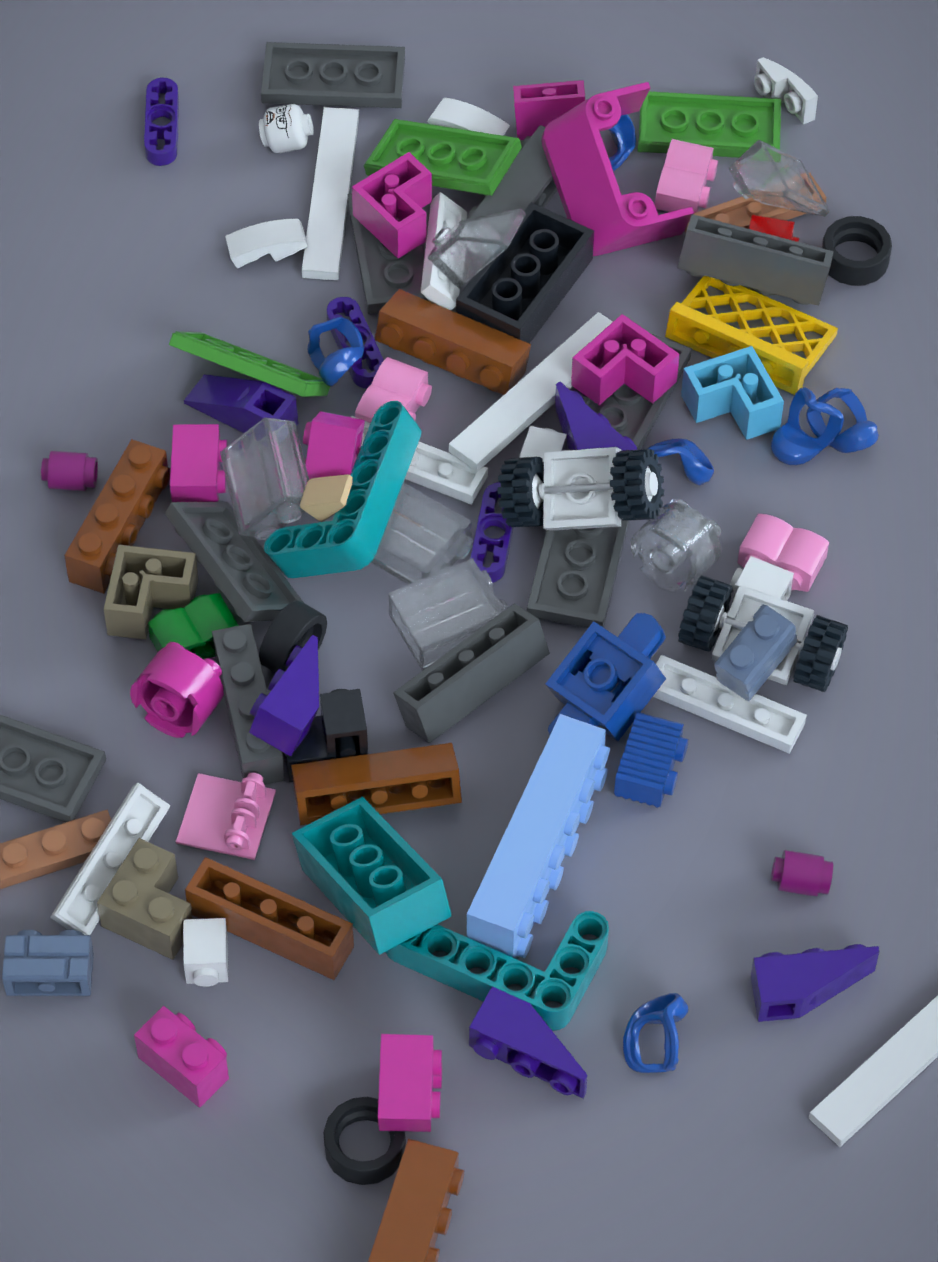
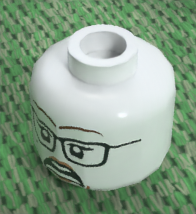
M296 104L269 108L265 112L264 118L259 120L260 137L264 147L269 146L274 153L301 150L307 145L308 135H313L310 114H304L300 106Z

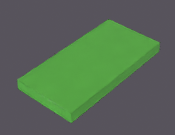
M649 91L640 108L638 152L667 153L671 140L675 139L714 148L713 156L779 160L781 99Z
M394 119L364 164L366 175L370 176L410 152L432 173V186L492 196L522 146L520 139L515 137Z
M176 331L172 333L169 342L170 346L302 397L327 396L330 386L322 378L202 332Z

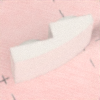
M764 57L758 59L756 76H754V85L757 92L761 96L764 95L765 98L781 99V103L784 102L787 110L791 114H795L803 125L815 120L818 95L796 74L780 64Z
M443 98L427 121L431 125L502 136L510 127L505 121L477 106L450 98Z
M299 219L263 222L225 236L230 258L237 269L256 261L268 253L277 262L308 247L303 226Z

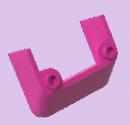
M649 82L596 94L551 121L542 134V147L567 219L594 230L593 256L682 235L691 219V215L694 214L693 208L688 207L658 215L654 202L647 195L639 192L621 195L600 131L613 128L619 121L620 116L638 112L650 90Z

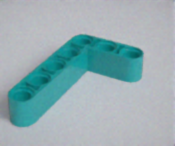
M387 402L375 412L350 475L353 477V483L346 505L335 513L333 520L279 528L266 539L263 547L264 551L286 577L301 578L356 571L366 567L374 559L422 432L419 425L401 402Z
M585 911L578 914L572 921L545 972L438 924L389 949L385 953L394 962L483 1002L492 986L526 1001L533 1006L552 1031H556L566 1027L603 961L608 948L609 925L606 918L598 912ZM591 934L595 935L598 938L589 941L583 939L581 936ZM435 951H445L448 955L436 957L432 953ZM475 967H480L485 969L486 972L482 974H475L470 972L469 970ZM573 967L580 970V972L576 974H569L564 972L563 970L565 968ZM518 984L523 986L524 989L513 991L508 989L507 986ZM548 1001H557L561 1003L562 1006L558 1008H550L546 1006L544 1003Z

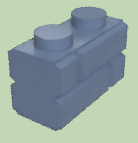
M763 604L754 614L753 621H749L715 662L717 680L743 699L750 701L797 643L795 625L769 606Z
M22 930L17 935H6L2 972L6 996H90L94 958L91 936L84 935L77 930H64L59 935H42L35 930Z

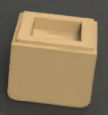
M347 474L310 479L306 483L300 507L320 522L327 520L345 507L353 483V477Z

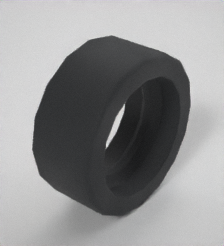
M847 216L831 224L827 228L822 242L823 249L834 251L828 275L840 283L851 286L867 285L879 280L886 273L892 250L891 237L885 227L873 219L862 216ZM846 241H859L874 248L877 255L866 261H854L840 255L835 247Z
M295 600L289 603L272 621L263 638L259 652L261 665L275 673L279 669L286 671L288 668L286 662L293 649L297 645L303 648L312 635L318 637L319 650L326 634V616L301 601Z
M368 1096L352 1098L338 1105L327 1118L323 1131L326 1160L333 1172L345 1181L359 1185L376 1184L392 1176L399 1168L406 1147L405 1131H388L390 1134L388 1151L375 1160L358 1161L350 1159L342 1152L339 1138L345 1127L357 1121L369 1120L378 1123V1099Z

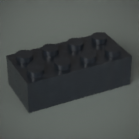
M531 202L457 297L456 313L530 344L592 261L594 230Z

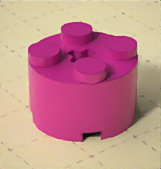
M169 642L157 652L131 686L130 696L135 708L141 704L148 713L144 719L157 730L176 738H183L186 733H192L191 736L199 731L224 696L223 684L219 678L222 670L213 660L202 659L196 654L185 650L180 644Z

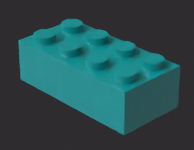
M364 797L291 833L302 871L350 923H353V927L379 955L452 916L442 878Z

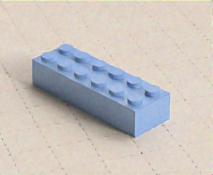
M562 714L559 715L467 912L468 938L517 960L519 957L526 958L533 941V935L530 934L534 923L541 924L545 917L549 901L545 900L549 889L556 890L558 888L564 871V867L560 866L564 856L571 857L576 848L579 834L575 832L579 823H587L594 801L590 800L594 790L600 792L605 784L608 769L604 767L610 752V748L605 746V729Z

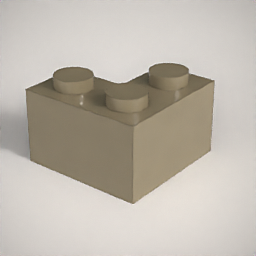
M118 545L104 605L107 634L109 636L147 639L148 622L151 620L153 607L176 609L187 606L195 598L199 580L196 553Z
M138 838L97 901L101 927L174 960L184 944L183 920L193 919L191 904L169 894L178 880L175 854Z

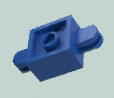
M646 613L635 614L618 637L593 621L545 683L554 696L564 704L548 727L549 735L559 715L562 714L605 729L606 734L616 741L620 740L634 722L636 713H641L666 680L658 666L651 660L666 637L664 630L652 615Z

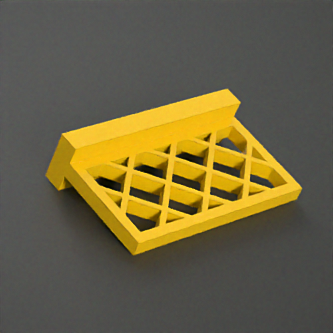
M703 276L683 302H676L670 309L665 337L711 358L753 346L774 385L795 395L803 387L807 374L835 339L838 328L742 285L730 286L723 283L720 279ZM712 286L723 291L724 295L709 296L706 289ZM748 302L755 305L757 309L741 311L738 303ZM730 305L732 312L717 314L714 306ZM705 308L708 315L701 313L695 309ZM782 317L788 320L789 324L774 325L771 318ZM762 319L765 325L764 327L749 328L747 321ZM738 322L740 329L726 323ZM813 331L823 337L807 340L804 332ZM795 334L798 341L782 343L779 335ZM771 337L773 344L764 341L760 338ZM803 351L806 356V359L796 354H793L792 352Z

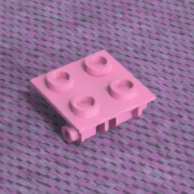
M198 773L176 844L255 860L276 789L265 787L263 783L264 778L257 773H249L246 778L242 779V782Z

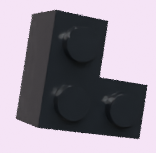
M336 689L330 693L320 694L321 716H315L308 734L293 755L285 754L289 783L293 782L291 765L368 754L367 726L360 689Z

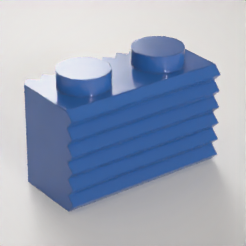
M640 712L636 713L616 773L615 796H622L624 799L630 798L632 801L646 803L649 806L654 805L658 808L661 807L665 794L673 795L678 772L672 770L675 761L683 762L689 739L682 738L684 724Z

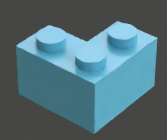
M753 346L683 369L681 397L696 423L731 412L746 440L775 431L781 427L784 400Z

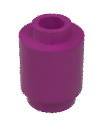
M51 451L49 458L42 459L41 480L48 482L49 489L86 491L87 487H96L98 478L97 457H89L88 453Z
M784 850L782 858H774L771 881L778 882V891L817 897L819 893L828 895L832 882L833 862L824 861V856Z

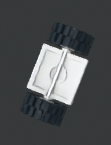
M617 447L552 451L544 452V462H542L543 459L537 456L509 458L504 461L505 465H502L500 468L502 475L498 476V481L501 483V487H498V494H501L499 507L504 508L501 514L503 519L507 518L506 523L508 526L511 525V527L543 526V529L549 531L621 527V519L622 521L656 519V516H659L661 513L659 508L663 506L661 496H664V489H662L661 483H664V477L660 476L662 466L657 464L659 458L652 449L622 451Z
M703 575L698 578L692 590V595L688 599L687 608L683 613L684 618L680 624L681 629L678 633V642L706 652L711 651L715 645L712 652V660L717 661L749 621H753V616L763 604L767 605L795 625V634L797 635V643L768 679L787 685L799 655L800 658L796 665L793 681L812 689L826 692L844 647L843 644L846 640L848 625L820 615H816L812 622L814 610L739 585L728 612V604L731 601V593L733 591L732 585Z

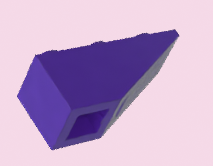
M204 374L184 399V404L277 450L280 449L299 424L296 397L263 381Z
M562 382L556 384L555 409L563 433L567 434L566 442L569 450L617 447L622 451L638 450L634 442L629 437L619 434L604 415L594 412L585 404L578 392L569 390Z
M314 635L310 637L303 648L297 645L293 649L286 662L287 670L279 669L268 687L270 693L268 696L261 693L250 711V714L255 718L249 733L289 756L293 755L308 734L319 709L318 637Z
M854 944L840 950L824 951L820 948H812L797 954L783 955L779 952H770L761 957L753 958L750 978L758 1022L801 1018L873 973L876 969L880 952L879 946L866 947L861 944Z
M492 986L469 1027V1046L485 1059L495 1060L496 1058L511 1065L522 1076L528 1078L535 1076L550 1083L551 1087L561 1094H574L584 1098L588 1075L533 1006Z

